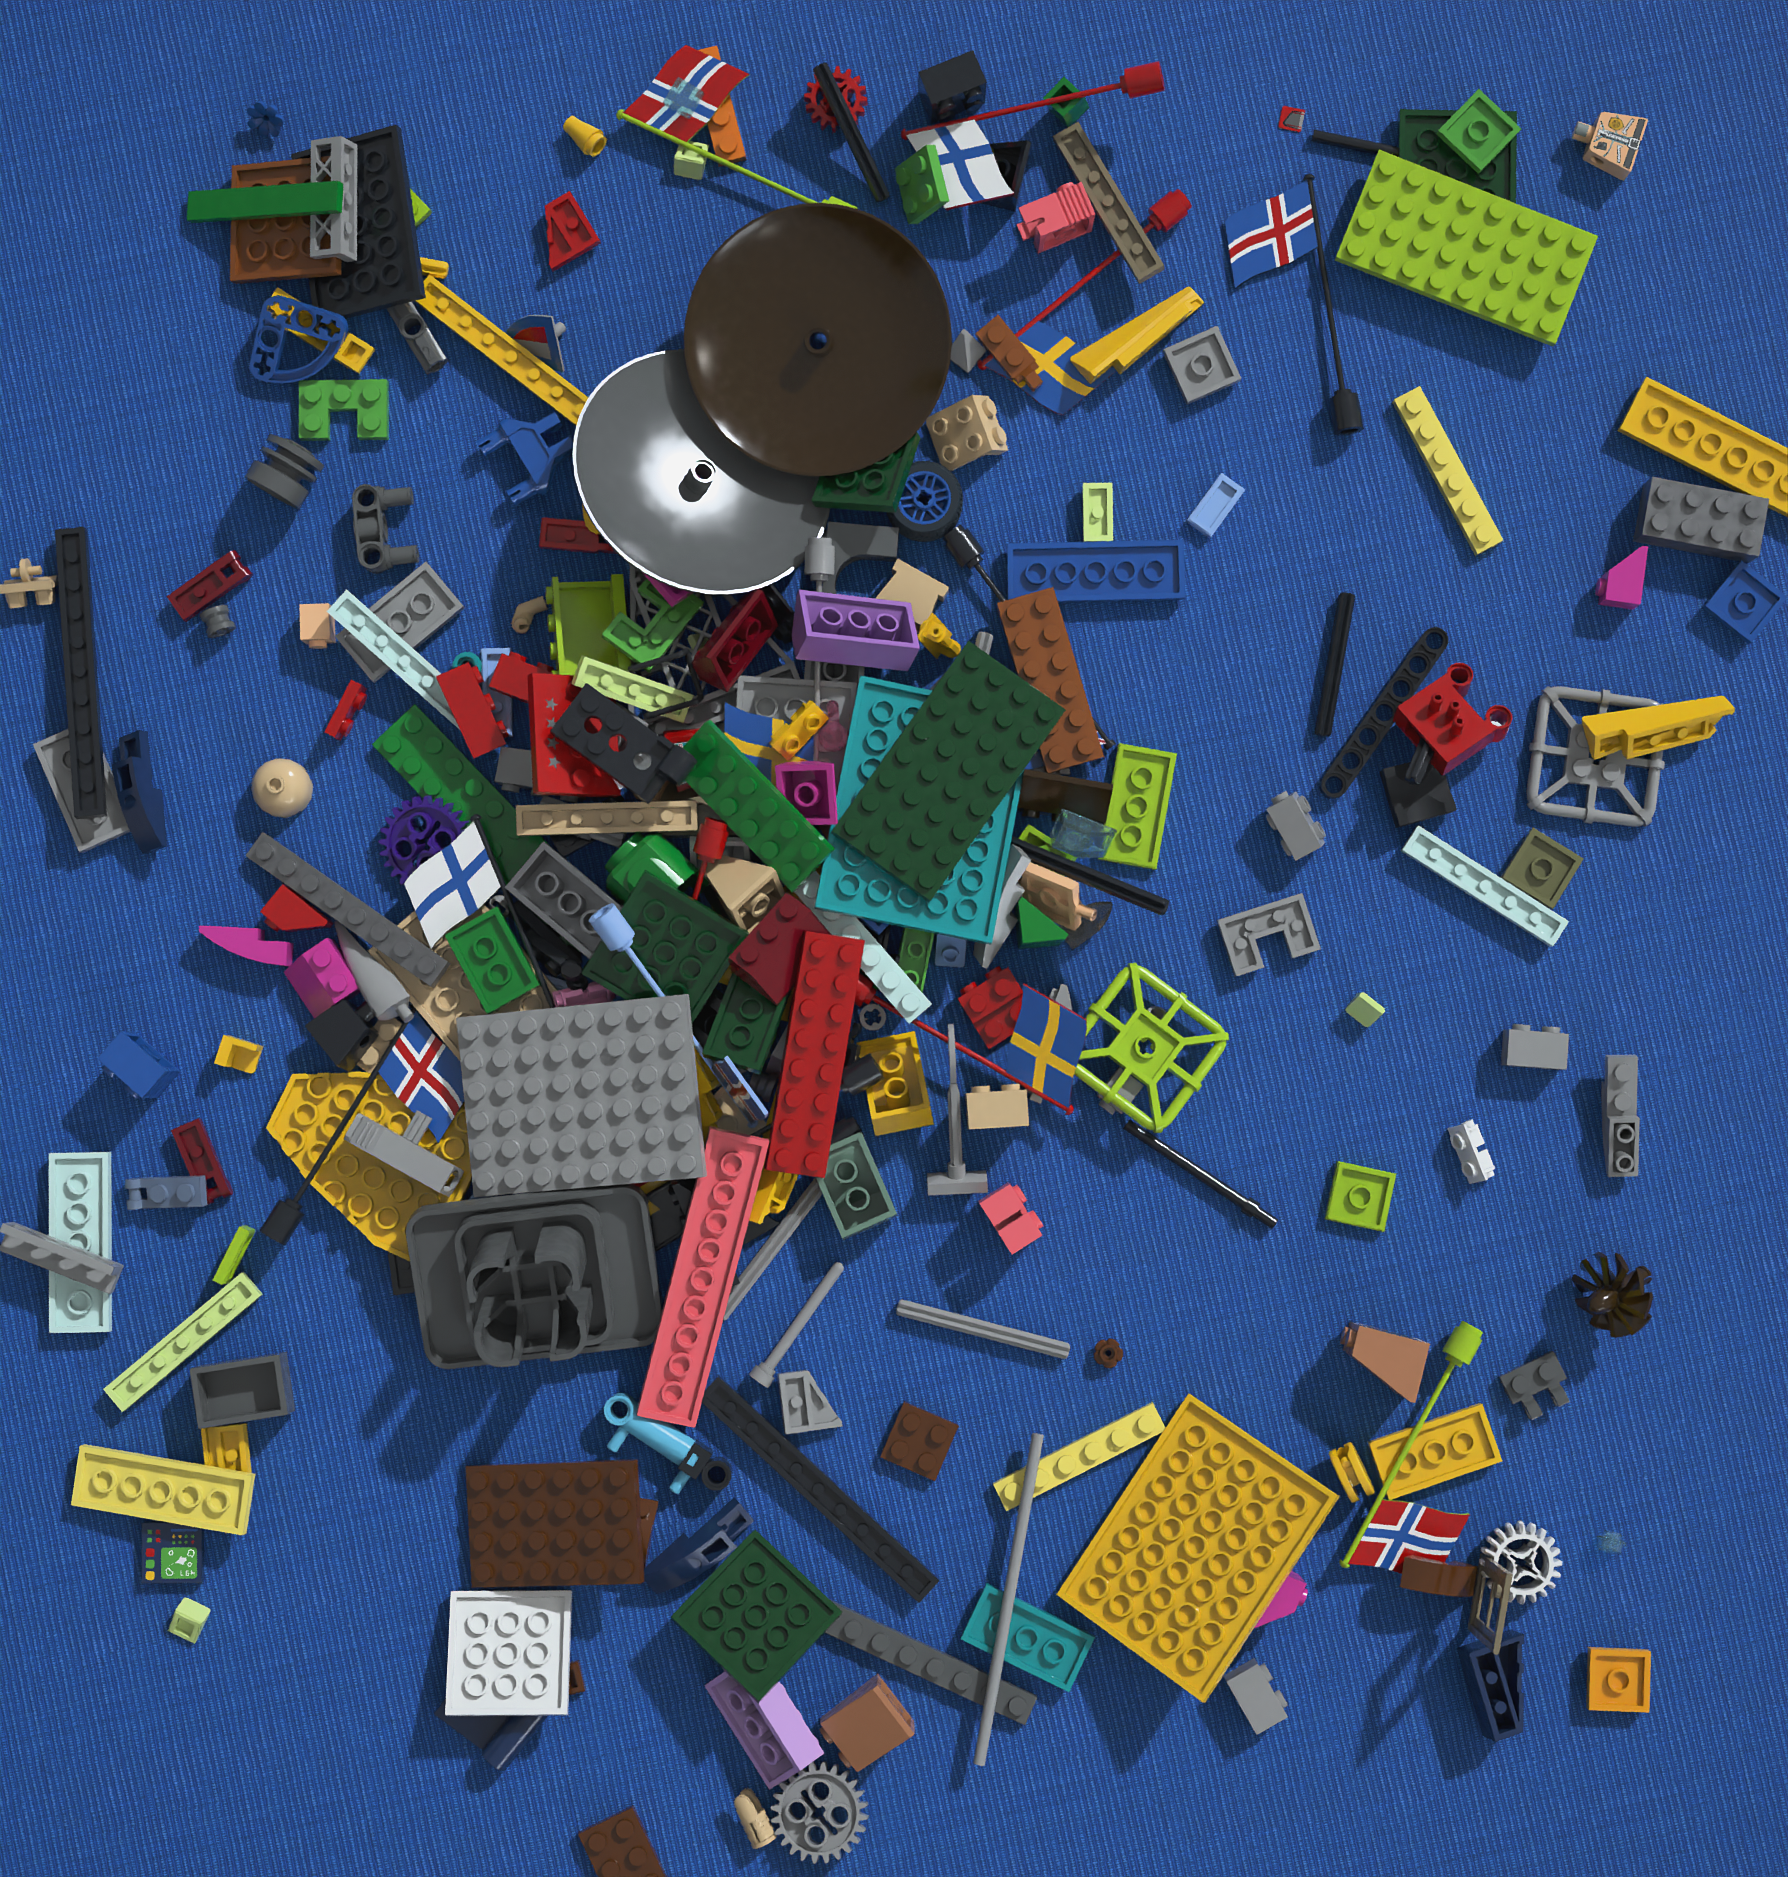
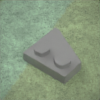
M808 1370L777 1374L784 1434L842 1427V1421L836 1415Z

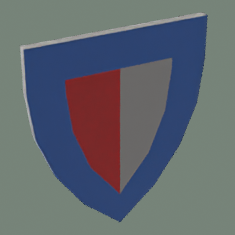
M528 315L518 319L508 328L506 332L508 336L552 370L565 371L558 337L566 331L563 323L558 322L555 324L553 316Z

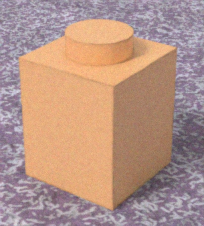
M329 603L299 604L300 640L305 644H309V648L323 649L327 648L329 643H336L335 619L327 612L331 607Z

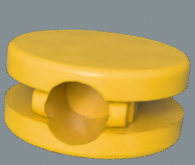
M1351 1442L1344 1444V1447H1340L1338 1450L1335 1448L1329 1451L1328 1454L1332 1465L1352 1503L1360 1500L1355 1486L1361 1484L1367 1496L1375 1493L1367 1471Z

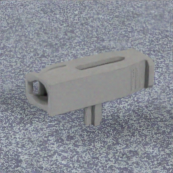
M418 1110L403 1136L358 1113L344 1137V1140L448 1197L453 1193L464 1173V1170L418 1145L432 1121V1118ZM453 1173L455 1177L450 1186H445L450 1175Z

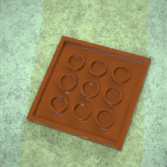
M330 156L321 157V161L325 164ZM311 158L232 165L231 188L311 183ZM327 174L321 182L331 181V177ZM321 214L320 219L325 222L330 214ZM310 215L231 221L230 281L235 284L341 275V259L337 257L313 259L310 257ZM328 233L320 240V250L331 248V236Z

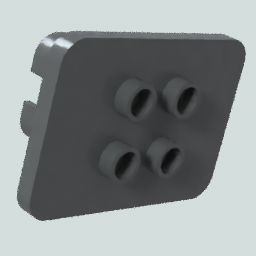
M633 1183L540 1191L429 1204L415 1210L408 1221L406 1240L424 1351L429 1361L439 1368L456 1369L481 1365L508 1367L517 1366L520 1364V1361L550 1358V1362L567 1360L583 1353L643 1347L652 1344L655 1340L663 1306L649 1205L644 1191Z

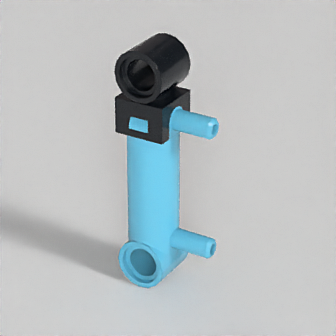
M616 1393L606 1402L604 1406L606 1419L611 1424L619 1426L607 1444V1448L612 1452H617L630 1433L678 1465L680 1471L669 1486L673 1493L679 1494L688 1479L692 1477L696 1480L700 1473L702 1474L704 1485L713 1491H720L730 1483L733 1476V1468L727 1459L722 1457L711 1459L710 1457L714 1452L712 1449L698 1440H693L668 1422L637 1416L638 1402L631 1395ZM617 1401L624 1402L628 1408L627 1415L617 1416L612 1409L613 1403ZM714 1466H719L725 1471V1478L721 1481H715L710 1477L709 1470Z

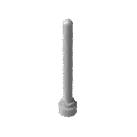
M836 1262L832 1265L766 1361H761L759 1366L755 1365L749 1375L757 1382L769 1388L775 1379L773 1377L776 1373L775 1367L843 1272L844 1266L842 1263Z

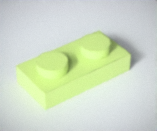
M1083 483V542L1113 541L1112 483Z

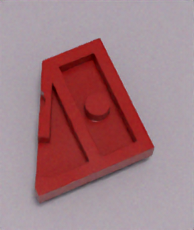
M570 191L545 205L550 258L549 266L553 272L601 244L600 239Z

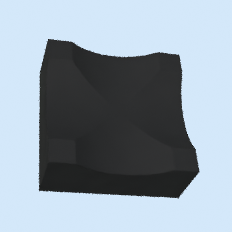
M1410 762L1379 771L1395 828L1449 814L1457 810L1446 775L1442 776L1431 763H1429L1422 783L1419 785H1411L1405 780V774Z

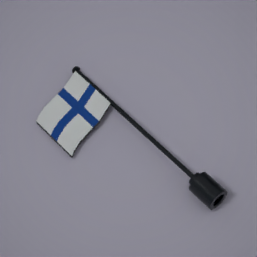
M474 814L470 818L472 823L450 845L421 864L404 883L430 948L433 949L436 943L449 930L478 911L501 888L549 1007L555 1008L551 993L510 893L505 888V881L480 823L482 817Z

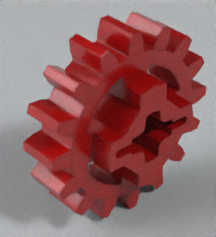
M836 66L835 72L832 73L833 77L838 82L837 85L856 125H858L857 115L864 117L865 109L862 106L868 105V98L863 96L866 94V86H859L861 83L859 75L853 79L851 78V69H847L842 74L840 73V67ZM814 74L815 84L808 82L807 90L810 93L804 94V100L808 103L805 106L806 112L813 113L811 116L813 123L821 121L822 130L827 125H830L832 132L836 133L839 124ZM820 91L823 99L817 105L816 99ZM852 94H854L856 98L853 108L851 107L849 100L852 98Z

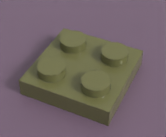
M1531 828L1500 878L1551 910L1555 907L1584 858L1537 829Z

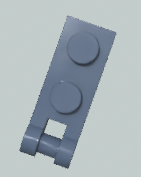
M205 1175L125 1179V1189H129V1200H126L127 1210L203 1207L208 1205ZM141 1188L147 1189V1198H141Z

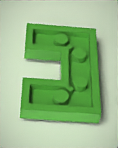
M387 379L299 381V439L301 441H330V412L357 411V438L359 440H389V382Z
M646 578L638 588V593L660 610L645 629L622 612H619L602 633V638L637 664L663 657L701 609L704 602L694 594H691L674 607H671ZM656 665L644 669L650 673Z

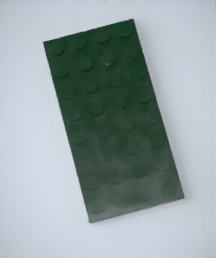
M968 641L831 833L930 903L1066 709Z

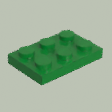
M496 906L445 935L487 1014L493 1013L541 986L499 907Z

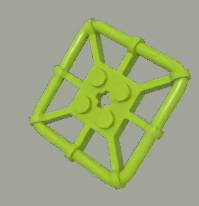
M1134 962L1128 963L1127 967H1124L1116 975L1096 1004L1092 1003L1088 1008L1089 1013L1085 1017L1087 1019L1086 1036L1099 1019L1112 1027L1118 1034L1108 1048L1082 1051L1079 1060L1108 1056L1124 1070L1111 1087L1079 1063L1074 1075L1102 1095V1100L1107 1104L1111 1102L1144 1128L1153 1130L1154 1133H1162L1163 1129L1173 1122L1194 1091L1198 1092L1200 1090L1202 1080L1223 1053L1226 1042L1229 1041V1034L1224 1031L1218 1022L1187 1000L1188 996L1183 992L1179 994L1148 969ZM1140 979L1172 1002L1161 1020L1144 1008ZM1130 980L1135 1011L1124 1025L1108 1013L1106 1009L1125 983ZM1180 1008L1212 1034L1183 1038L1167 1024ZM1149 1040L1151 1042L1150 1049L1153 1051L1151 1054L1147 1052L1142 1054L1139 1051L1140 1046L1138 1043L1139 1041L1144 1043ZM1214 1043L1192 1075L1173 1062L1184 1046ZM1168 1070L1183 1081L1185 1085L1161 1116L1157 1082ZM1130 1075H1133L1147 1086L1151 1118L1117 1093Z

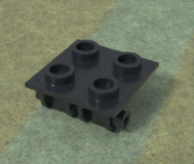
M770 583L760 590L764 592L778 623V627L773 632V635L777 639L782 640L784 644L792 641L795 611L784 600L776 587Z

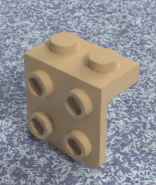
M971 395L927 418L926 425L940 463L949 471H953L984 455H1000L1008 451L1006 434L998 423L996 406L989 396Z

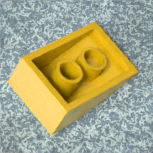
M915 1031L857 1042V1044L861 1045L859 1057L862 1058L871 1053L885 1077L884 1080L866 1089L875 1136L933 1125Z

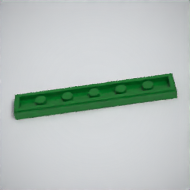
M340 181L188 191L187 221L203 223L342 213L343 183Z

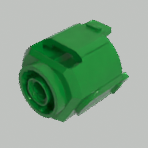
M642 833L634 834L612 855L604 866L610 873L606 879V889L622 905L645 870L683 893L689 886L693 889L695 888L699 869L661 833H651L646 837ZM703 878L699 895L704 892L709 884L705 878Z

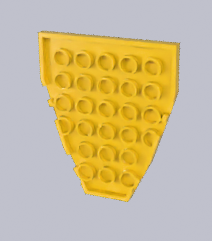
M358 1071L291 1075L266 1129L278 1141L282 1150L295 1163L305 1179L371 1073ZM378 1074L310 1184L327 1201L335 1206L352 1225L356 1226L373 1245L410 1261L406 1240V1227L413 1212L429 1204L463 1201L472 1182L465 1103H463L439 1143L430 1129L427 1128L418 1144L464 1170L463 1176L455 1190L448 1197L344 1140L346 1132L358 1113L369 1117L403 1136L415 1113L396 1097L382 1076ZM453 1173L450 1175L445 1186H450L455 1177Z

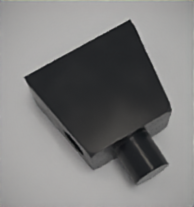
M345 999L341 1000L305 1025L335 1065L349 1072L357 1065L379 1035L378 1031L370 1023L375 1014L370 1009L366 1000L359 1007Z

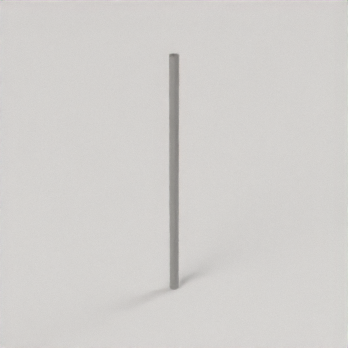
M1032 1433L975 1749L973 1763L980 1766H985L1041 1455L1044 1435L1039 1433Z

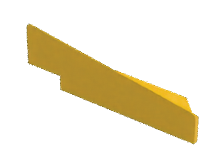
M1716 696L1582 717V725L1591 757L1594 760L1622 750V754L1626 759L1708 739L1717 731L1715 724L1723 716L1732 715L1735 712V708L1726 697Z

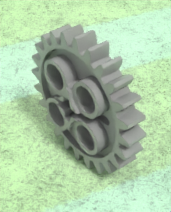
M813 1761L809 1764L808 1772L803 1768L798 1772L799 1776L794 1774L788 1778L791 1783L785 1781L779 1783V1786L784 1791L783 1793L776 1792L773 1794V1797L780 1801L779 1804L770 1807L771 1810L778 1812V1816L772 1818L771 1822L780 1823V1828L774 1834H784L785 1838L782 1840L781 1845L784 1846L791 1843L792 1847L789 1853L791 1855L800 1850L801 1861L805 1860L808 1854L812 1855L813 1864H816L819 1856L822 1855L826 1864L830 1862L831 1853L839 1860L842 1858L841 1848L850 1853L852 1847L849 1841L858 1844L861 1840L856 1832L866 1831V1827L860 1824V1821L867 1820L869 1815L862 1813L861 1809L869 1804L859 1800V1797L865 1793V1790L856 1791L854 1789L859 1780L854 1779L849 1782L847 1780L849 1770L841 1775L838 1774V1764H835L830 1771L828 1770L827 1761L822 1762L820 1769H817ZM817 1782H823L828 1786L829 1794L827 1798H820L816 1795L814 1788ZM803 1790H806L808 1792L809 1797L813 1801L814 1805L803 1796ZM794 1802H800L805 1806L806 1813L803 1818L793 1815L792 1804ZM815 1806L817 1808L821 1806L825 1808L824 1818L822 1816L818 1818L814 1816L816 1812ZM841 1806L847 1810L848 1819L846 1822L841 1823L835 1819L833 1813L835 1807ZM826 1820L837 1829V1834L832 1833ZM818 1826L823 1829L825 1833L823 1842H816L812 1839L810 1833L812 1827Z

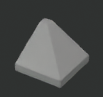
M963 329L952 344L950 360L968 374L984 355L986 349L968 331Z

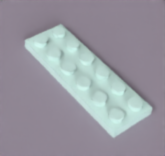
M111 1152L49 1153V1236L112 1260ZM49 1270V1333L112 1331V1293L103 1292Z

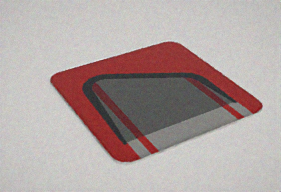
M1283 106L1279 128L1301 132L1305 110Z

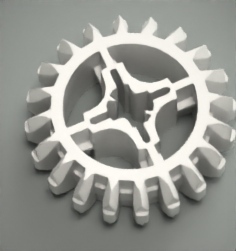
M1517 1521L1514 1530L1512 1524L1507 1522L1505 1523V1533L1496 1528L1494 1531L1498 1537L1495 1540L1490 1536L1486 1537L1491 1547L1490 1549L1481 1547V1552L1491 1557L1497 1563L1500 1554L1506 1558V1570L1513 1574L1508 1602H1512L1516 1596L1517 1602L1524 1604L1527 1595L1529 1600L1534 1603L1537 1599L1536 1592L1542 1597H1546L1547 1592L1543 1588L1546 1585L1552 1589L1555 1588L1556 1585L1550 1581L1552 1576L1555 1578L1561 1577V1574L1554 1570V1567L1562 1566V1561L1553 1558L1560 1554V1549L1551 1547L1555 1539L1551 1536L1545 1538L1547 1531L1543 1528L1536 1531V1525L1530 1522L1525 1529L1524 1523ZM1518 1539L1530 1540L1527 1544L1524 1543L1516 1550L1506 1546ZM1538 1547L1543 1556L1541 1571L1534 1564V1559L1538 1554L1536 1552ZM1512 1554L1516 1558L1519 1557L1520 1559L1526 1561V1565L1529 1566L1531 1570H1528L1525 1567L1517 1565L1515 1563V1560L1511 1558L1510 1555ZM1482 1558L1479 1559V1563L1484 1566V1560ZM1482 1570L1481 1575L1484 1578H1489V1576H1487L1485 1572ZM1525 1575L1535 1578L1532 1582L1525 1585H1512L1514 1580L1518 1581ZM1491 1578L1486 1583L1490 1589L1493 1581Z

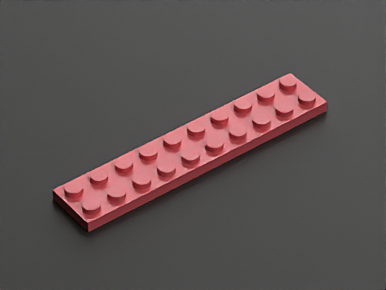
M709 1126L704 1146L707 1176L696 1178L637 1407V1416L693 1428L696 1427L769 1145L768 1139Z

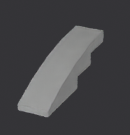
M1014 844L1011 845L992 944L988 945L978 942L974 944L973 955L980 965L986 969L1017 923L1018 919L1013 914L1012 909L1025 891L1018 880L1031 862V859L1021 848Z

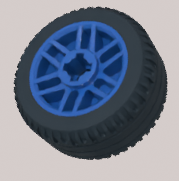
M930 461L913 462L896 513L886 512L888 519L893 527L899 528V533L910 540L930 542L940 539L956 526L961 516L963 505L962 489L955 475L943 465ZM921 498H925L928 501L927 505L924 506L920 502Z

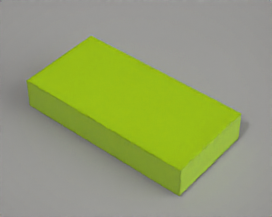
M247 1225L239 1226L213 1281L221 1285L231 1282L256 1232L255 1229Z

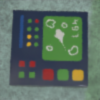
M144 1521L142 1523V1583L204 1582L203 1528L163 1521Z

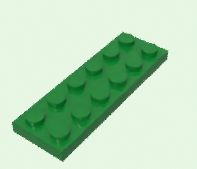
M711 720L706 721L684 745L683 749L698 761L685 781L766 866L776 870L779 879L791 892L796 891L835 848Z

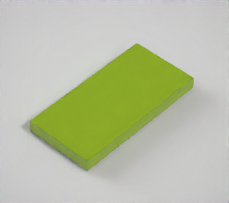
M1122 743L1118 744L1111 784H1114L1106 822L1103 826L1097 860L1152 870L1157 869L1177 753Z

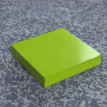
M1336 1161L1324 1219L1384 1232L1396 1174Z

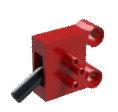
M1452 664L1445 675L1400 704L1396 709L1393 718L1394 723L1417 747L1405 774V780L1411 785L1422 783L1429 763L1444 776L1491 742L1502 741L1507 735L1513 719L1512 713L1508 708L1502 705H1494L1487 710L1483 720L1464 699L1473 679V671L1467 664ZM1452 679H1458L1463 683H1456ZM1491 721L1498 722L1502 726H1496L1492 724Z

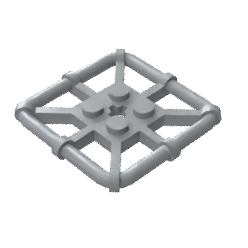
M1547 686L1543 689L1538 702L1533 743L1529 745V751L1532 753L1526 792L1529 802L1527 806L1530 810L1534 809L1547 815L1582 819L1584 823L1589 824L1596 821L1631 827L1642 825L1646 827L1652 823L1651 818L1654 815L1657 803L1660 772L1664 770L1665 762L1662 761L1663 750L1651 753L1650 760L1641 758L1626 759L1622 754V750L1604 756L1603 760L1598 762V765L1593 764L1594 760L1589 758L1590 750L1583 725L1576 723L1559 698L1598 703L1597 714L1607 713L1608 705L1636 709L1663 705V703L1659 704L1657 701L1647 698L1612 694L1610 690L1602 689L1600 692L1563 686ZM1550 706L1569 729L1566 748L1545 744ZM1543 754L1565 757L1562 778L1538 795ZM1626 766L1649 769L1643 809L1624 785ZM1567 783L1587 786L1584 808L1543 802ZM1597 787L1615 790L1634 815L1595 810Z

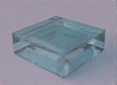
M678 77L663 103L685 118L690 119L704 96V92Z

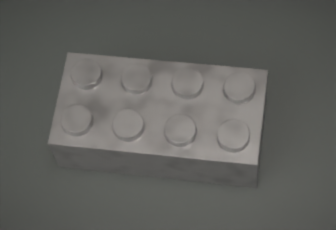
M1652 477L1643 484L1633 541L1750 563L1760 555L1769 499Z
M545 842L537 848L505 886L510 893L587 958H590L601 941L600 936L589 922L590 917L599 909L611 903H614L618 910L622 907Z

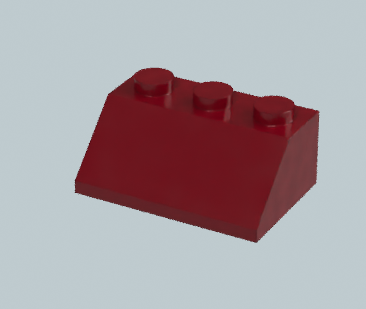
M757 589L743 595L738 603L730 609L729 614L721 625L713 631L712 636L704 647L696 653L691 663L700 680L728 692L778 627L775 616L762 590Z
M786 892L728 957L730 969L735 975L778 1006L795 986L804 930L825 934L831 933L808 907Z

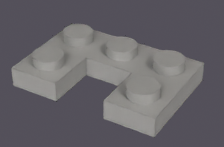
M1303 893L1217 920L1235 977L1264 968L1255 939L1282 931L1291 959L1321 949Z

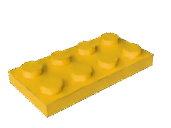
M1478 1403L1424 1422L1386 1492L1387 1499L1392 1500L1502 1462L1483 1404ZM1416 1425L1368 1441L1382 1485H1384Z

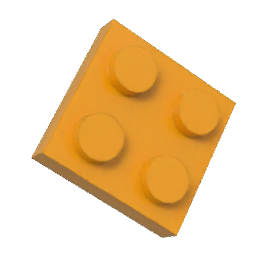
M1588 1647L1586 1708L1597 1711L1649 1713L1651 1651L1648 1649Z

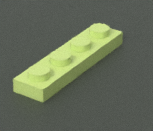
M581 655L571 683L581 688L588 683L604 696L650 712L690 701L694 696L688 692ZM689 707L661 716L684 723Z

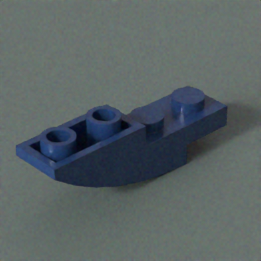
M137 730L119 738L121 761L112 764L118 800L128 828L141 852L149 854L167 847L162 790L153 788L148 732Z
M733 1498L690 1538L683 1533L644 1568V1581L656 1594H659L696 1578L737 1548L732 1541L754 1522L753 1518Z

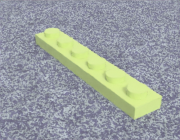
M245 1272L240 1273L103 1390L122 1412L126 1411L263 1295L262 1292Z

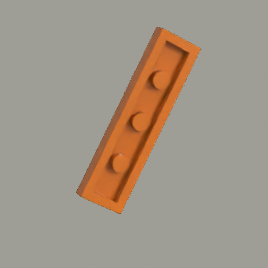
M717 45L699 50L721 61ZM729 94L707 125L715 155L731 163H736L747 159Z

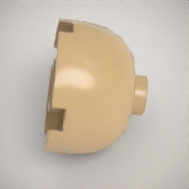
M278 758L267 761L257 769L252 778L251 790L255 802L263 811L274 817L288 818L307 807L312 798L313 784L303 766L290 759Z

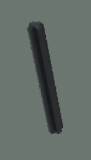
M824 62L815 66L813 72L875 201L881 202L887 199L890 194L828 64Z
M1342 592L1338 596L1317 715L1315 734L1322 737H1329L1332 733L1354 608L1355 595L1347 592Z

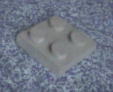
M1218 326L1163 350L1166 361L1187 405L1241 381V376Z

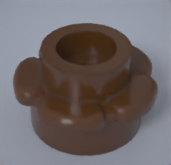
M1115 1339L1100 1340L1095 1345L1094 1359L1099 1365L1102 1364L1105 1368H1113L1117 1365L1118 1361L1122 1360L1123 1350ZM1107 1350L1111 1351L1110 1356H1106L1105 1352Z

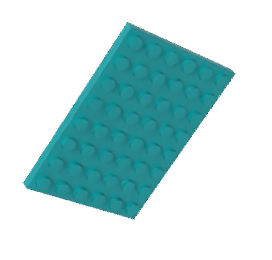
M860 675L836 793L838 821L926 701L932 690ZM1024 770L930 903L834 836L831 831L836 824L830 825L827 841L835 850L823 861L814 909L991 945Z

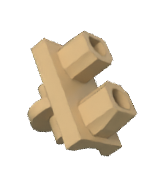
M26 558L20 560L19 568L10 569L11 577L21 576V579L5 580L4 584H0V594H5L9 608H20L28 605L25 591L35 592L37 605L53 604L55 602L54 587L59 583L58 575L33 578V575L42 574L41 566H32L30 560Z

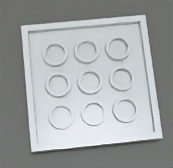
M451 1591L445 1715H568L572 1591Z

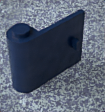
M446 1698L434 1712L437 1717L482 1750V1756L487 1762L500 1771H505L547 1718V1716H446Z

